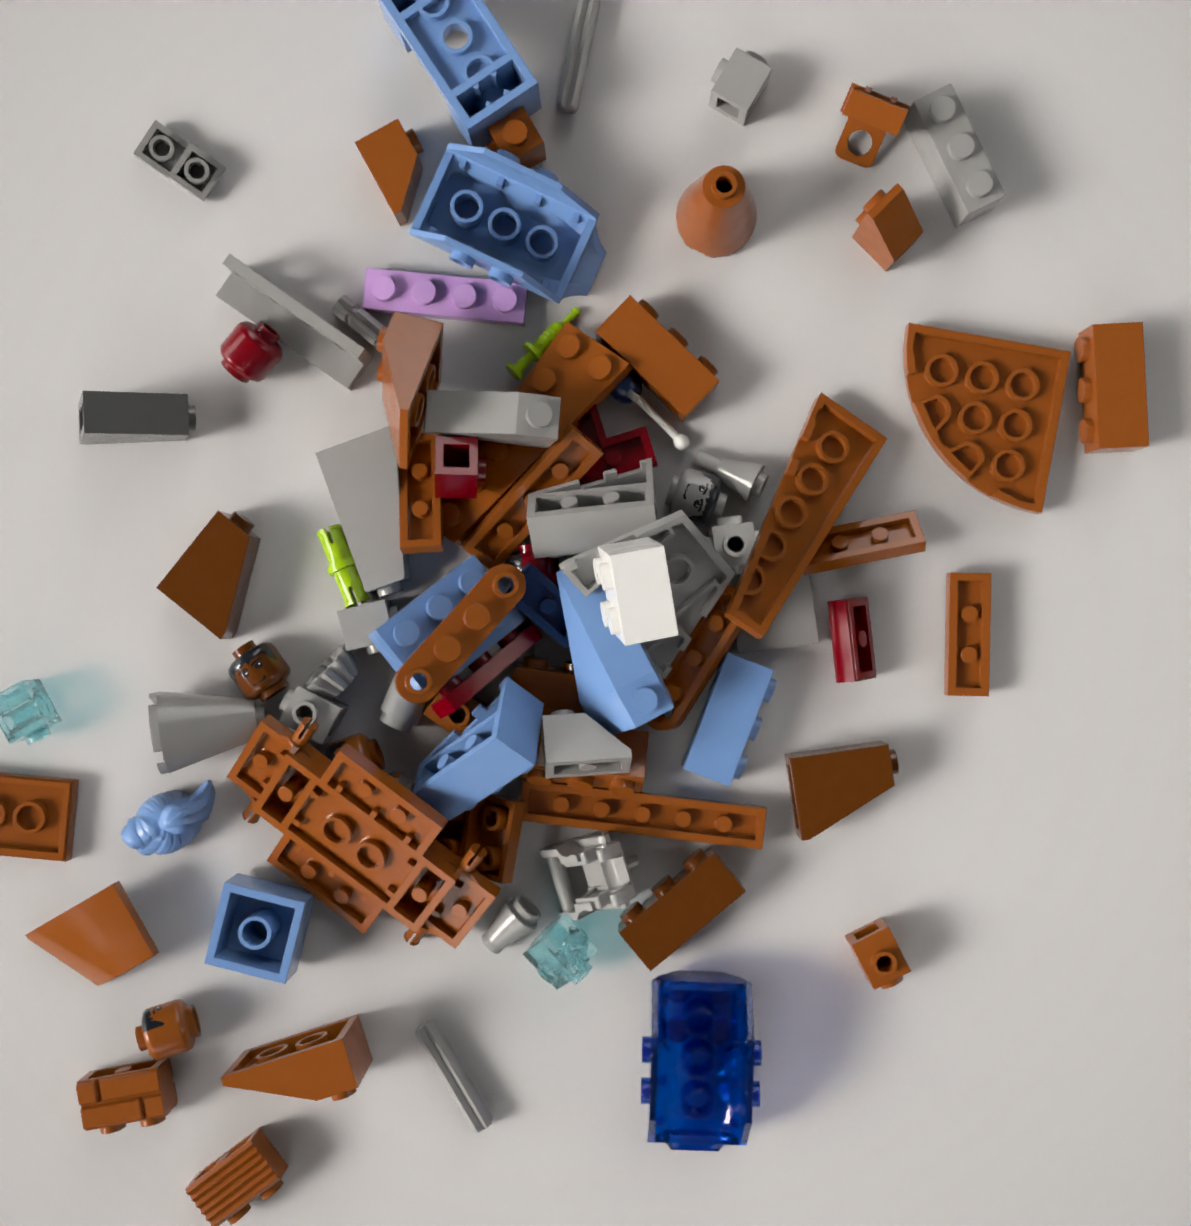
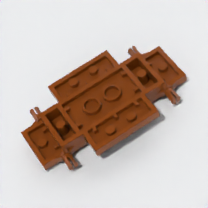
M270 714L267 715L259 723L227 775L251 799L250 804L242 813L243 819L246 820L251 815L248 823L255 824L261 816L284 834L267 861L363 934H365L384 909L409 928L404 933L406 942L416 933L410 945H418L426 932L440 937L456 949L501 891L499 886L476 869L487 856L486 849L483 847L478 855L474 857L481 846L474 843L465 856L461 858L435 838L449 819L348 743L339 750L333 761L315 749L309 743L312 735L319 727L317 721L310 725L313 718L304 717L294 732Z

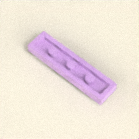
M366 268L362 308L366 312L393 314L396 311L417 317L525 327L528 290L515 283H512L510 287H506L491 279Z

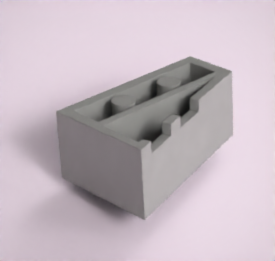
M652 457L639 461L640 468L617 475L615 468L604 471V479L580 485L579 480L576 479L529 493L526 518L534 559L545 557L560 558L565 555L581 554L658 520Z

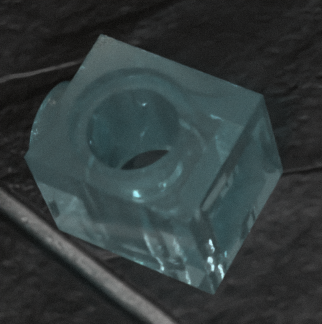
M40 679L22 680L0 692V727L9 744L25 740L28 745L39 742L52 734L49 729L50 727L62 721Z

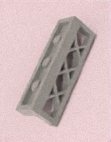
M229 253L222 264L232 273L216 296L256 325L260 321L270 325L280 335V342L351 391L373 360L368 351Z

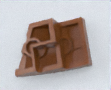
M119 881L25 935L34 944L97 986L118 977L159 953L158 948Z

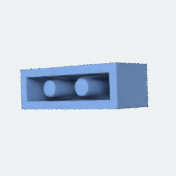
M726 653L718 666L681 763L683 769L727 786L731 785L733 777L740 779L748 758L742 755L747 740H755L762 723V718L757 716L762 701L767 703L770 701L776 687L777 680L771 678L774 670L731 653Z

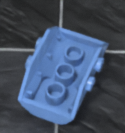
M449 143L408 234L450 253L449 259L462 267L472 269L476 265L489 271L487 276L503 286L510 287L512 283H515L557 304H560L561 300L566 297L587 296L607 253L600 242L596 228L600 214L565 185L559 183V178L555 174L540 167H537L535 171L521 165L520 159L506 150L498 149L497 152H493L483 147Z

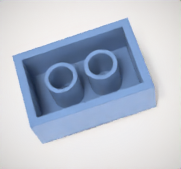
M474 554L367 635L396 673L401 665L487 572ZM515 607L447 682L524 621V618ZM421 673L414 674L410 679V685L415 690L422 689L426 684V679Z

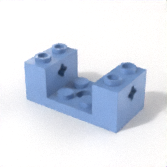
M378 0L385 20L407 53L410 51L414 52L446 100L451 118L469 146L485 147L491 143L487 127L519 108L524 107L529 116L542 108L537 80L483 0ZM454 31H462L469 37L467 43L458 49L451 48L445 43L447 36Z

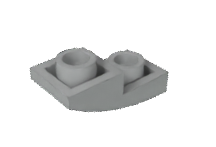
M157 120L153 122L133 153L136 158L203 202H205L226 170L224 165L191 142H186Z

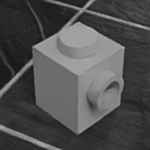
M736 47L729 61L725 58L721 59L712 76L711 81L715 85L711 90L709 106L744 126L768 85L772 67L768 66L766 60L759 54L752 51L744 52Z
M383 599L337 611L346 651L366 648L368 655L379 653L380 651L367 635L400 611L399 606L393 607L391 600Z
M301 684L296 689L290 688L285 694L279 709L284 711L279 722L296 731L304 717L313 718L310 725L317 721L319 727L311 739L323 745L332 740L349 705L336 698L330 699L306 689L305 684Z

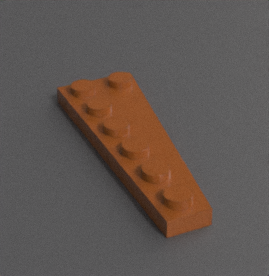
M566 321L517 392L561 397L559 437L570 424L577 427L580 424L578 421L594 404L598 406L631 372L633 367L627 361ZM481 441L478 446V458H486V483H477V499L443 498L444 536L454 544L461 546V542L548 448Z
M822 392L811 406L724 614L727 619L758 640L764 637L888 439Z

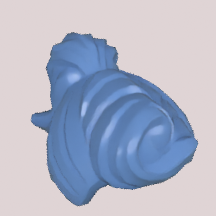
M207 780L191 795L179 790H172L148 798L140 806L136 816L128 819L127 825L124 826L121 832L124 843L130 848L136 849L143 856H150L154 853L157 855L170 854L188 845L199 833L202 823L209 819L216 793L212 781Z

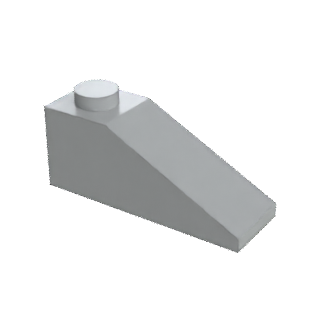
M428 390L424 434L448 437H478V440L549 448L558 440L561 397L524 392Z

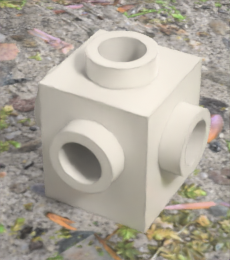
M742 516L718 518V526L711 527L708 530L709 537L705 538L735 572V575L741 574L759 530L754 531L753 521L743 523ZM731 537H737L742 541L740 552L734 553L729 550L727 543Z

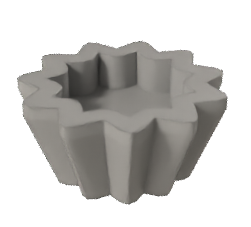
M345 644L343 646L340 645L318 665L305 684L307 690L333 699L354 680V677L358 674L359 666L351 651H346Z

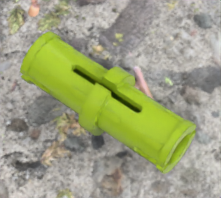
M341 524L328 526L330 532H326L325 528L316 533L317 537L320 539L330 564L327 567L328 573L331 577H335L345 603V608L358 606L357 601L361 602V604L368 602L370 597L364 590Z

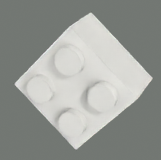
M650 537L598 546L600 558L593 559V568L597 584H602V588L606 592L607 601L600 602L604 626L605 628L609 627L611 635L615 634L625 646L678 636L664 545Z

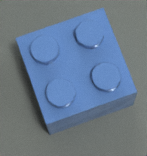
M237 873L224 882L204 964L286 984L298 969L315 897L304 889Z

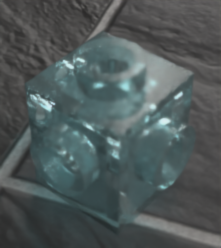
M563 914L540 932L523 955L537 969L543 980L559 989L570 981L576 985L590 972L592 966L588 962L598 951V948L588 939L587 934L582 929L576 927Z

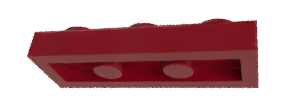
M533 624L520 632L517 628H514L497 642L500 648L490 655L486 651L468 666L472 672L461 680L456 675L438 691L442 697L431 705L432 709L440 719L458 710L543 637Z

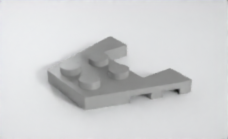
M682 510L599 545L650 537L664 545L679 635L643 643L662 679L666 678L672 670L670 664L680 650L684 651L692 640L690 634L702 616L707 617L735 575V572ZM598 546L559 564L562 572L585 597L600 586L596 582L593 568V559L600 558Z

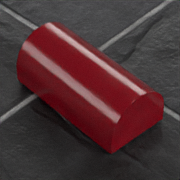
M867 597L827 601L836 683L857 682L876 678Z

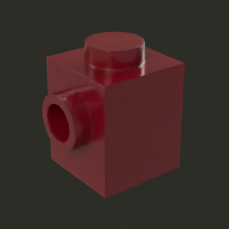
M435 436V498L477 499V483H486V458H478V437Z

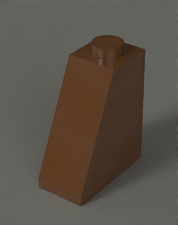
M217 511L156 587L219 639H232L237 633L261 540L251 531L255 525L237 511H234L232 515Z
M874 741L785 754L797 836L802 841L812 839L895 786L893 774L899 773L898 758L895 750H890L889 744L883 741Z

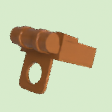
M852 82L840 110L843 115L848 116V120L837 143L836 155L858 166L870 167L876 158L886 132L898 136L910 106L897 101L898 98L893 96L891 98L872 91L871 87L866 86L865 88ZM858 130L868 132L872 138L871 148L863 155H855L848 148V138L853 132Z

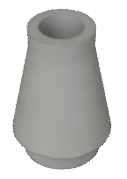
M518 894L515 898H508L489 929L482 935L484 945L491 952L499 954L505 947L537 928V921L541 918L539 909L523 894Z

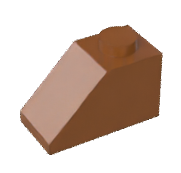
M396 119L356 141L355 144L399 225L402 226L408 223L420 182L423 166L418 154L424 152L413 129L411 128L405 132L399 119Z

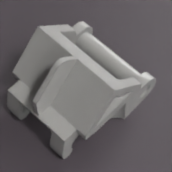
M598 830L540 849L541 857L547 859L562 910L559 911L561 921L580 920L598 910L624 908L629 906V901L636 897L629 869L639 865L637 855L625 858L620 841H611L608 831ZM582 865L589 886L588 892L575 898L566 867Z

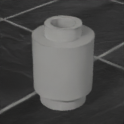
M394 676L380 707L383 711L380 721L394 729L409 733L413 725H418L427 702L411 703L403 699L395 688Z

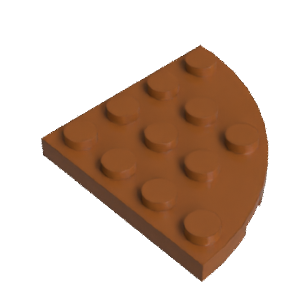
M908 323L905 326L903 344V369L906 389L918 424L931 447L960 479L978 492L1011 508L1033 514H1041L1071 351Z

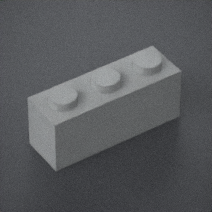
M950 83L913 101L904 124L955 228L992 211L1006 194L952 84Z

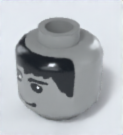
M687 468L682 471L681 475L674 474L665 505L670 506V514L682 510L694 525L704 527L709 524L712 516L721 517L728 495L720 493L722 483L717 476L693 468Z

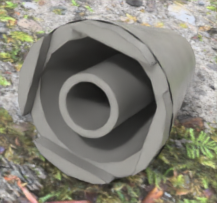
M162 691L149 693V698L154 703L153 705H148L153 751H162L163 760H165V762L156 763L160 774L172 773L248 743L259 723L266 717L264 705L256 706L254 699H247L246 697Z

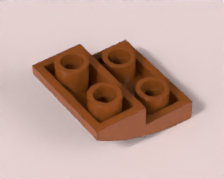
M490 794L478 802L473 809L464 811L457 817L449 820L435 839L461 858L465 856L472 844H480L481 846L474 857L478 855L483 847L487 851V856L476 869L491 881L500 884L512 883L526 802Z

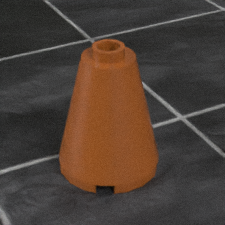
M722 165L711 169L693 182L683 192L676 210L677 229L688 247L711 258L729 256L742 249L753 234L757 221L756 205L742 174L731 166Z

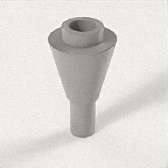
M701 449L698 450L693 464L715 473L722 482L747 502L752 496L760 497L769 478V475L763 473L765 464L729 458L721 459Z

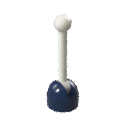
M631 370L610 395L620 403L629 404L636 402L674 440L673 443L677 449H686L690 443L688 436L679 434L641 397L642 382L638 375Z

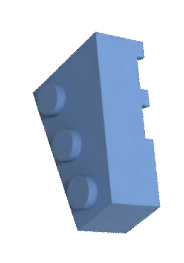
M506 677L498 685L501 693L488 707L480 703L472 711V716L476 719L461 733L453 730L419 764L413 793L449 820H452L464 811L473 809L478 802L493 792H499L507 783L519 775L528 773L537 762V748L544 703L509 677Z

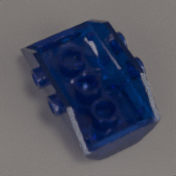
M679 970L659 975L652 980L650 1036H642V1063H649V1077H641V1104H648L647 1142L666 1143L670 1150L719 1151L724 1145H747L752 1126V1108L760 1107V1082L753 1081L754 1066H761L762 1062L761 1040H755L752 983L741 977L719 971Z

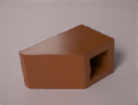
M898 183L887 194L880 189L864 205V211L855 220L859 227L852 236L885 271L924 232L904 189Z

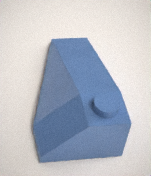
M562 570L557 571L556 575L579 703L584 712L614 735L635 729L674 708L673 698L643 642L625 646L615 634L611 635L609 627L605 628L600 602L607 601L602 584L585 597Z

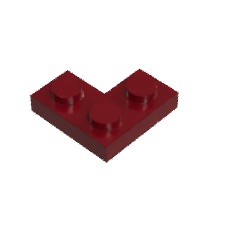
M595 404L578 421L580 424L576 428L603 452L599 460L579 480L580 485L604 479L603 472L614 468L617 471V475L640 468L639 461L651 457L653 468L658 466L646 426L606 438Z

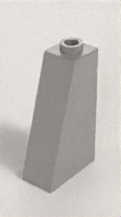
M388 426L315 453L366 593L378 592L379 598L402 591L401 583L411 580L409 554H402L400 550L399 466Z

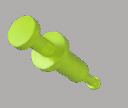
M578 307L572 308L571 313L561 322H553L533 343L526 341L523 344L526 354L515 364L509 362L505 366L508 372L516 380L520 381L523 378L521 372L533 360L536 363L539 361L566 321L570 323L575 317H579L581 310Z

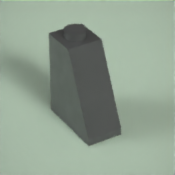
M82 391L78 404L80 444L185 441L189 436V430L196 429L195 406H188V394Z

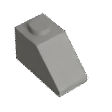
M557 710L550 715H542L545 779L630 772L632 761L631 749L586 713H575L572 710Z

